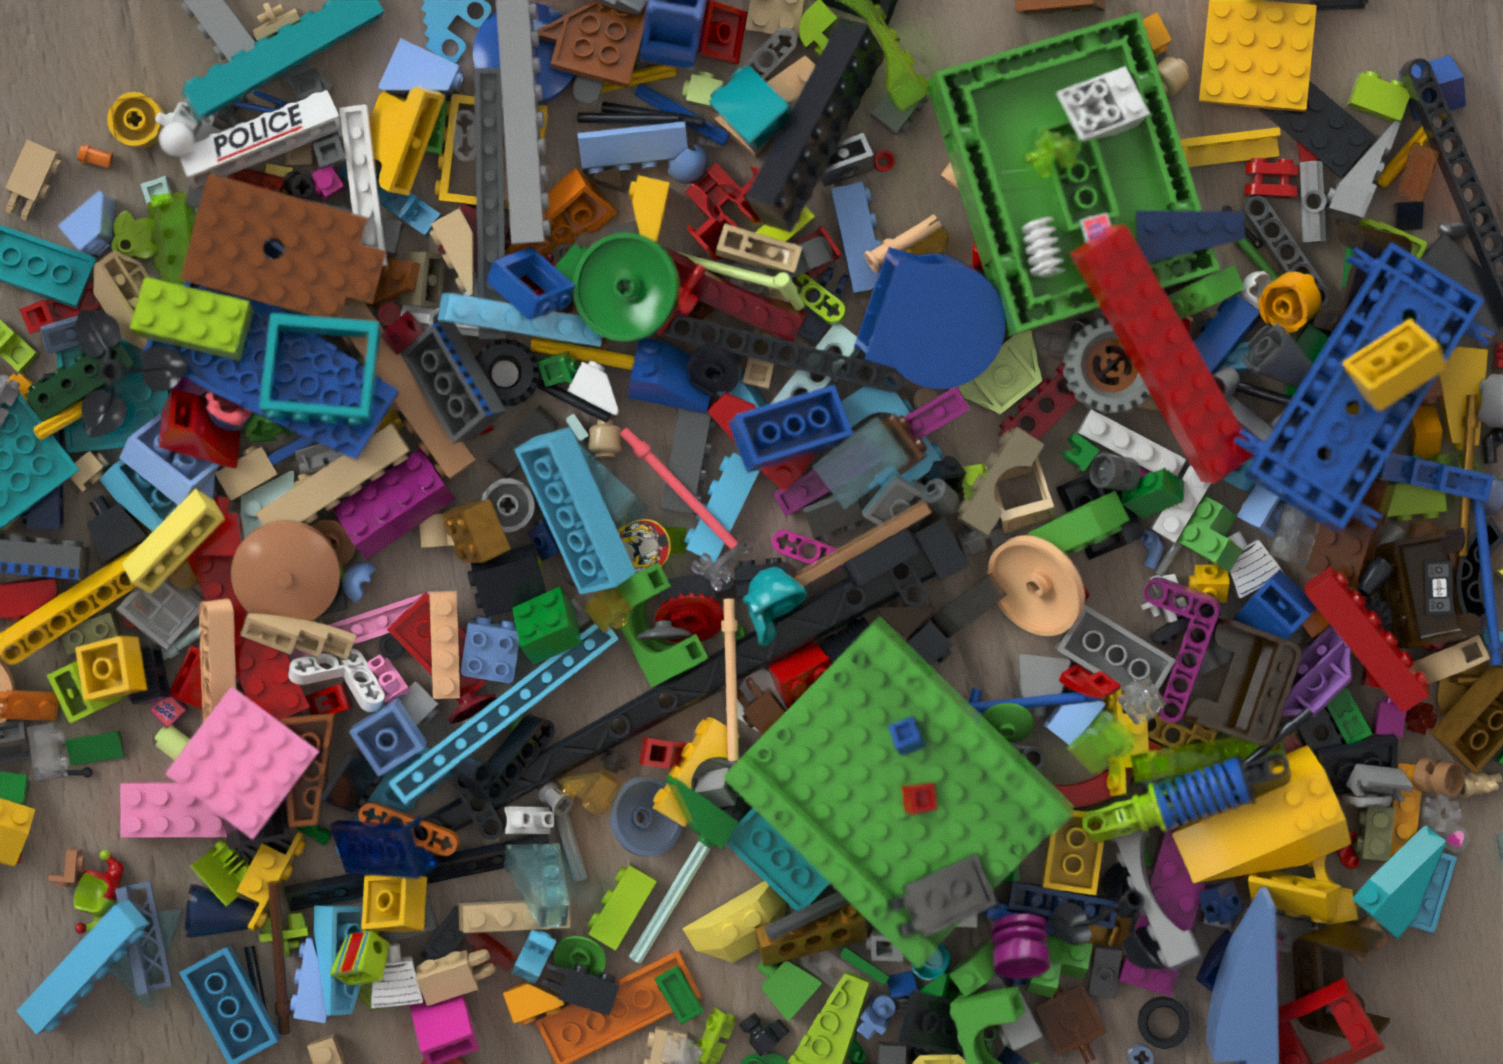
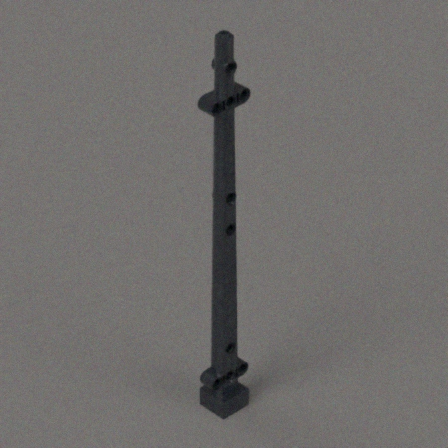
M940 518L914 533L923 551L902 562L909 570L905 578H896L893 573V567L855 588L850 578L847 577L799 604L788 613L774 619L773 623L777 634L768 645L762 646L758 643L759 638L757 637L756 630L736 640L737 682L898 596H901L903 601L911 607L923 604L926 599V591L922 583L936 576L938 580L942 581L969 566L945 520ZM911 587H917L921 590V598L917 602H910L906 597V593ZM852 589H857L862 595L861 601L855 605L848 603L846 599L847 593ZM725 647L708 656L706 660L665 680L542 750L507 795L498 803L486 801V807L483 810H477L473 807L472 799L474 796L467 787L461 785L456 772L453 777V784L460 797L422 819L434 822L454 832L475 823L484 838L489 840L498 838L505 828L504 820L498 809L725 689ZM662 693H669L673 696L674 703L671 707H663L659 703V696ZM615 719H623L626 722L627 729L625 732L617 733L613 730L612 723ZM487 820H495L498 823L499 830L497 833L487 832L485 829ZM418 826L415 828L414 833L419 840H426L428 838L425 827ZM435 835L433 839L430 841V844H433L435 840L440 841L441 839L436 838ZM392 836L386 839L387 845L384 846L390 860L396 859L397 862H401L424 849Z

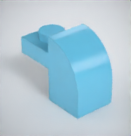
M531 930L511 973L535 984L554 948L556 939L544 931Z

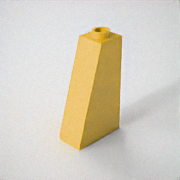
M1455 347L1446 361L1447 369L1439 373L1444 395L1438 396L1446 441L1447 444H1455L1454 449L1463 450L1465 427H1462V416H1465L1466 395H1477L1476 417H1478L1479 409L1482 406V395L1480 394L1479 387L1481 381L1486 377L1488 350ZM1480 420L1478 423V428L1475 427L1474 446H1479L1481 428Z

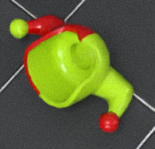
M107 849L102 850L99 856L101 860L108 863L109 870L104 873L85 870L77 883L73 899L74 908L92 914L94 920L89 924H76L75 931L78 934L90 932L115 904H118L115 889L119 888L124 873V865L112 857Z

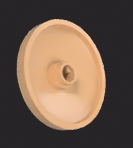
M1016 536L1005 541L993 552L989 560L987 572L989 587L997 605L1013 623L1036 635L1055 636L1067 631L1079 620L1085 603L1082 580L1072 562L1057 547L1037 537Z

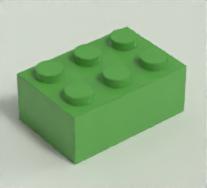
M1113 491L1048 521L1028 532V535L1051 543L1067 556L1069 553L1078 552L1088 547V545L1098 543L1122 530L1120 525L1128 521L1129 518L1116 491Z

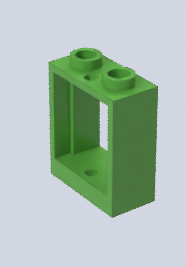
M1232 265L1168 295L1167 298L1181 320L1244 290L1245 287L1235 266Z

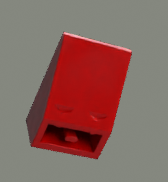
M172 388L162 409L158 448L236 469L240 430L228 431L218 427L209 417L206 408L207 402L198 395Z

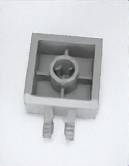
M997 974L986 983L989 990L1016 987L1011 984L1005 986L1002 978ZM1021 992L1020 995L1025 1013L1016 1022L1002 1023L1000 1027L996 1028L1005 1047L1010 1045L1013 1051L1042 1037Z

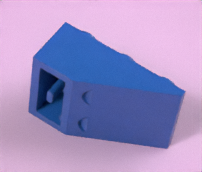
M1278 570L1232 620L1287 640L1311 616L1317 607L1285 573Z

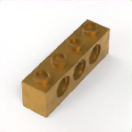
M851 903L775 940H770L765 933V927L768 924L755 927L757 947L764 967L867 940L864 916Z

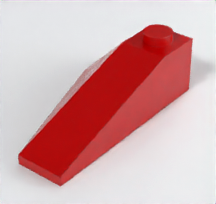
M725 392L707 412L735 441L729 422L736 414L756 409V407L748 401ZM817 452L760 470L785 491L803 474Z

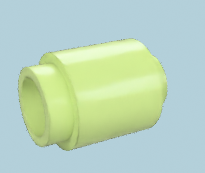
M170 725L169 728L163 726L154 738L158 741L155 746L174 761L191 740L173 725Z

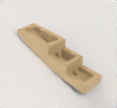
M248 614L240 636L288 654H292L293 649L296 648L320 657L321 652L325 651L347 660L357 635L332 626L297 618Z

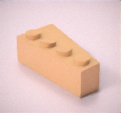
M804 56L766 83L792 110L815 64ZM720 116L714 118V122L720 128L727 131L736 142L754 157L767 144L766 142L754 153Z

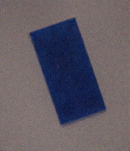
M422 816L417 817L408 824L336 820L330 824L345 873L419 879L437 867L436 860L426 849L416 846L413 832L419 829V825L423 821Z

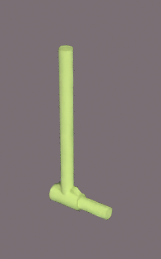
M680 253L687 256L694 263L701 264L707 271L778 289L785 298L789 299L796 310H801L804 307V303L797 293V288L786 273H779L776 277Z

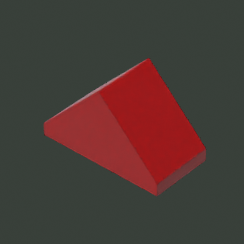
M344 682L306 696L311 707L309 709L311 715L339 713L353 707Z

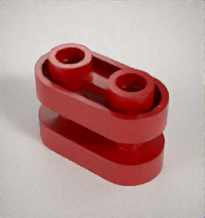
M1251 158V162L1245 163V175L1253 176V184L1244 185V196L1281 199L1297 198L1298 187L1290 185V177H1298L1299 165L1294 164L1292 159H1278L1277 163H1267V158ZM1264 176L1279 177V185L1263 184Z

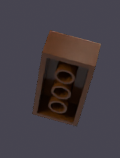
M1374 478L1362 497L1361 503L1382 514L1379 520L1369 517L1377 524L1373 530L1353 516L1349 518L1344 528L1337 533L1320 524L1306 571L1318 575L1332 565L1337 572L1342 571L1349 581L1348 586L1356 588L1360 583L1369 560L1374 558L1396 484Z

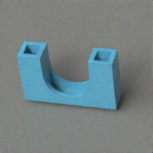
M891 375L889 377L885 376L884 383L887 387L894 388L897 386ZM864 386L841 402L850 427H853L872 414L887 413L892 415L896 413L898 416L903 415L905 417L914 411L906 398L901 400L897 392H887ZM926 436L920 439L927 447L925 453L928 456L903 475H900L910 482L913 479L918 480L930 472L933 462L940 461L941 457L944 456L936 442L931 444ZM892 464L875 475L874 478L882 488L894 472L899 473Z

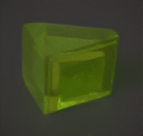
M663 526L670 537V553L685 554L686 543L684 540L687 536V528Z

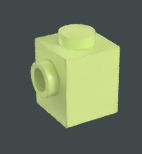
M698 71V75L692 74L690 80H685L682 95L687 96V104L713 109L709 103L712 99L710 96L715 89L723 86V81L713 79L714 75L711 73Z

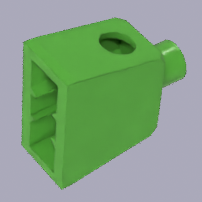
M761 960L756 967L767 977L761 984L762 990L788 1021L822 984V980L791 960L780 962L779 965L772 964L765 967Z

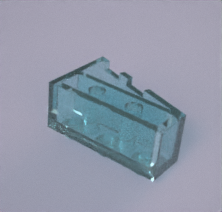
M560 843L506 845L504 867L514 878L516 888L521 890L524 895L525 903L540 927L567 926L570 904Z

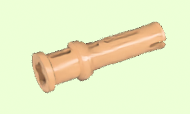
M932 214L929 218L893 240L890 238L885 239L883 244L871 252L865 251L864 257L869 267L875 273L880 271L888 247L905 251L936 231L941 230L940 222L935 221L937 217Z

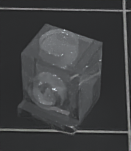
M668 1032L660 1062L667 1064H699L702 1049L698 1048L697 1045H693V1040L678 1036L677 1040L672 1039L673 1033Z

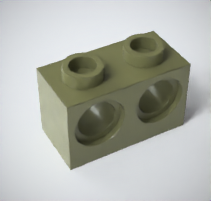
M111 612L83 621L62 634L61 637L67 655L76 653L75 647L123 636L116 612Z

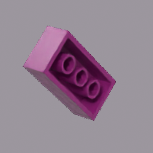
M420 448L409 455L406 460L395 467L393 466L386 473L369 482L362 489L347 497L332 509L355 547L366 559H369L456 499L434 467L433 462Z

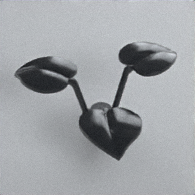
M86 309L79 311L76 321V335L80 348L86 355L94 358L101 356L104 351L106 352L105 363L100 368V375L106 381L110 395L105 390H95L85 397L82 404V416L86 425L87 435L89 437H99L119 428L127 416L126 402L121 398L114 397V382L123 380L126 373L144 371L143 381L146 386L154 391L163 392L172 389L178 384L188 371V364L176 351L164 346H154L142 353L141 360L143 366L126 368L121 361L111 360V350L109 347L115 346L121 336L120 326L115 318L102 312Z
M1120 862L1111 866L1102 878V886L1105 893L1111 897H1117L1116 904L1086 921L1085 911L1077 904L1067 902L1057 906L1048 919L1050 929L1061 941L1070 945H1082L1091 938V931L1088 926L1116 911L1122 918H1132L1128 930L1131 936L1126 937L1123 941V952L1128 961L1144 969L1162 970L1166 967L1163 966L1158 955V951L1161 950L1158 940H1152L1148 928L1141 926L1136 931L1134 930L1136 920L1139 918L1137 911L1143 907L1144 897L1139 891L1130 888L1127 881L1130 873L1127 866L1122 867Z

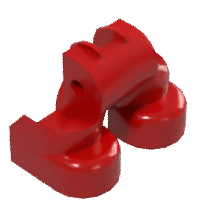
M715 163L705 170L707 176L698 185L692 182V185L684 191L696 207L708 218L697 230L687 226L690 235L715 261L723 258L717 256L716 251L724 224L739 228L721 210L729 201L738 205L740 211L751 223L759 224L762 222L745 198L759 172V169L751 166L753 177L742 188Z

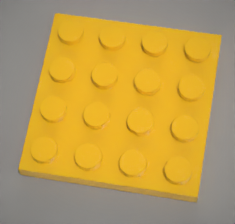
M1209 0L1199 103L1306 112L1317 5L1263 0Z

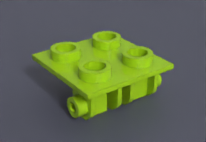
M221 839L190 867L212 890L216 897L227 906L240 895L237 893V889L249 865L245 864L241 867L246 860L243 859L237 863L235 859L240 854L238 853L232 857L236 850L234 848L228 849V843Z

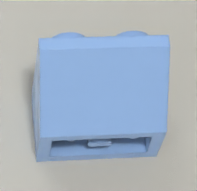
M1100 700L1086 703L1060 704L1054 708L1042 725L1071 747L1074 744L1080 745L1088 735L1086 729L1090 723L1096 724L1103 716L1105 711L1102 708L1105 704Z

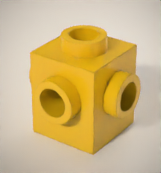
M1195 565L1194 575H1189L1188 586L1216 597L1220 603H1227L1229 590L1228 572L1216 565Z

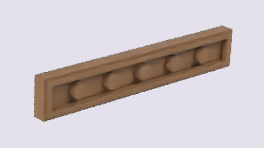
M923 499L796 572L791 577L802 586H805L932 513V507Z

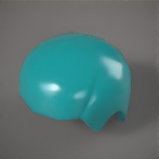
M940 942L937 950L919 968L912 963L914 974L922 980L932 981L941 974H946L951 966V955L948 947Z

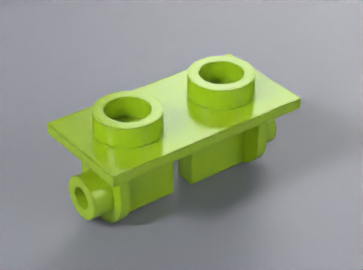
M716 1007L713 1013L708 1016L704 1034L698 1040L695 1047L694 1056L703 1064H716V1062H720L726 1044L720 1042L719 1039L722 1037L729 1040L736 1025L734 1021L736 1016L730 1013L725 1014Z

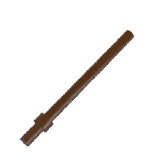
M270 881L268 882L277 997L274 1006L275 1014L278 1015L279 1034L286 1035L290 1033L289 1014L291 1013V1003L287 999L279 882Z

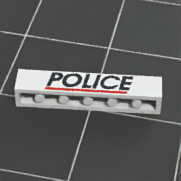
M328 90L321 93H314L299 102L289 103L274 112L264 113L257 119L247 123H239L232 129L222 133L212 134L207 139L193 143L191 150L185 155L179 156L192 189H196L205 185L208 173L222 177L228 176L342 130V124Z

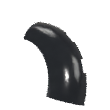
M1490 517L1486 520L1491 557L1495 549L1503 543V533ZM1475 531L1468 540V556L1460 557L1456 579L1457 595L1462 613H1475L1483 621L1486 619L1477 533Z

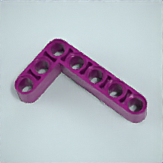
M1155 577L1144 588L1143 594L1146 601L1157 607L1191 618L1159 709L1163 720L1174 723L1181 719L1186 710L1221 611V604L1212 595L1162 577ZM1152 585L1161 586L1164 591L1163 596L1155 597L1152 595L1150 587ZM1176 595H1186L1189 599V604L1187 606H1180L1176 602ZM1204 603L1211 604L1215 609V613L1213 615L1204 614L1201 610V605ZM1201 628L1204 630L1206 638L1204 640L1195 639L1192 630ZM1184 654H1194L1197 658V663L1194 665L1187 664L1183 658ZM1175 679H1185L1188 682V688L1184 690L1177 688ZM1166 704H1177L1180 710L1179 713H1169L1166 709Z

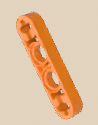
M367 802L359 810V820L366 827L434 853L448 856L459 847L460 840L454 831L379 802ZM374 808V814L382 817L386 812L388 815L384 819L383 825H380L383 819L375 817L369 820V815L365 811ZM396 816L402 819L404 824L402 830L396 831L390 827V819ZM423 826L428 830L429 834L426 840H419L415 836L416 827ZM436 831L438 832L436 838L443 840L448 836L450 838L449 842L453 846L445 849L443 848V842L435 840L433 844H430V841L433 839Z

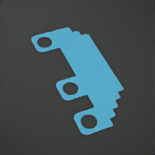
M423 0L424 4L421 10L426 13L423 23L428 26L424 34L429 37L426 48L436 55L456 63L465 51L466 43L447 28L456 15H459L474 27H480L491 13V5L485 0ZM478 2L483 6L484 14L480 19L469 17L467 14L469 4ZM452 39L457 42L459 50L456 55L447 56L443 53L442 44L445 40Z

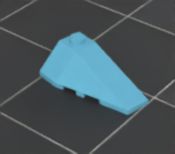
M122 460L114 464L99 479L119 504L153 532L179 506Z
M360 905L314 906V939L327 1015L353 1014L361 984L349 986L330 975V971L345 937L348 934L362 932L363 906Z

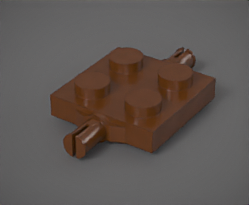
M1058 983V989L1053 997L1049 998L1047 1002L1036 1006L1035 1009L1058 1056L1070 1050L1079 1049L1087 1064L1090 1060L1086 1052L1091 1061L1096 1059L1089 1044L1095 1038L1107 1032L1084 985L1062 991Z

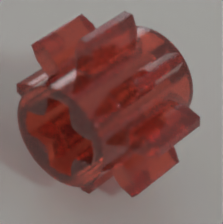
M1420 702L1406 711L1405 721L1409 724L1407 730L1425 735L1426 730L1433 729L1438 715L1432 712L1434 706L1426 702Z

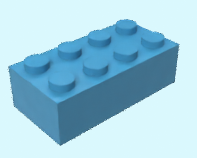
M231 944L179 972L228 1064H238L275 1044L282 1038Z

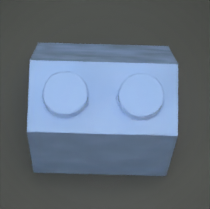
M400 38L378 88L381 92L407 97L414 87L438 91L445 95V97H452L454 91H460L465 78L459 65Z

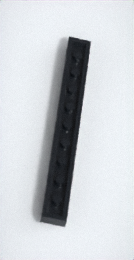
M547 834L535 835L456 851L448 856L438 855L298 883L284 887L285 897L292 912L312 908L315 905H326L361 898L364 895L365 876L410 872L427 877V884L553 859L552 850Z

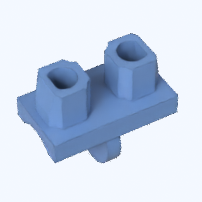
M872 995L862 1013V1023L858 1026L857 1031L868 1040L876 1031L882 1035L896 1010L895 1000L888 995H880L877 998Z

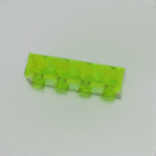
M175 192L151 195L152 202H148V213L150 218H154L155 228L151 229V238L153 245L157 244L158 255L154 256L156 271L161 272L162 281L184 286L186 281L181 280L180 277L192 236L189 208L185 205L187 193Z

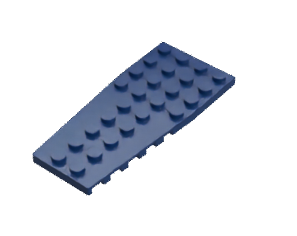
M186 281L185 287L250 302L254 309V314L240 361L153 340L148 341L142 352L154 346L170 348L179 353L187 362L188 371L183 376L186 379L225 400L354 460H358L399 394L397 388H393L377 375L372 423H364V425L357 424V426L347 424L348 421L338 420L336 424H326L320 422V419L310 418L309 422H300L288 416H283L281 420L266 417L267 415H264L259 407L270 314L287 313L276 305ZM279 331L271 401L361 408L365 368L317 334Z

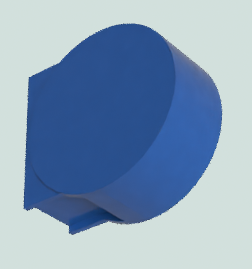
M649 0L640 61L694 71L707 0Z
M888 247L853 348L864 351L866 353L864 359L893 367L915 384L934 389L953 388L978 377L990 366L997 356L1005 334L1006 320L1004 307L993 285L966 262L945 254L915 255Z

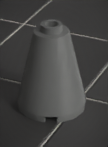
M1274 323L1275 326L1273 327L1270 325L1264 326L1250 340L1248 347L1251 350L1248 356L1244 354V365L1252 372L1298 389L1313 363L1284 327L1278 323Z

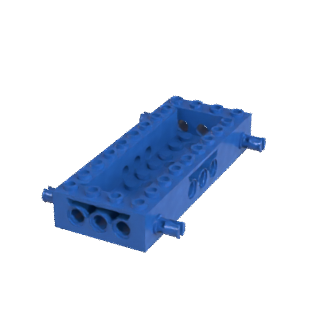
M1392 242L1377 259L1359 250L1358 247L1353 249L1351 253L1356 257L1350 255L1346 262L1367 273V278L1266 440L1261 441L1242 428L1239 434L1245 440L1237 437L1233 442L1254 455V460L1244 474L1245 477L1335 533L1342 530L1352 516L1369 526L1372 530L1377 524L1369 517L1376 520L1381 519L1382 514L1361 503V499L1438 376L1437 374L1378 412L1363 397L1343 367L1342 362L1403 324L1402 313L1405 310H1410L1415 314V324L1439 345L1445 363L1461 337L1465 334L1486 347L1490 341L1484 336L1491 338L1495 333L1474 321V316L1484 301L1483 298ZM1354 401L1359 405L1358 415L1351 416L1347 414L1345 410L1347 402ZM1326 447L1330 450L1331 458L1329 461L1323 462L1318 459V448Z

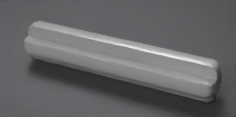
M569 811L561 816L554 813L573 880L575 882L587 879L588 875Z

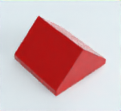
M707 0L698 58L739 64L748 12L713 0Z

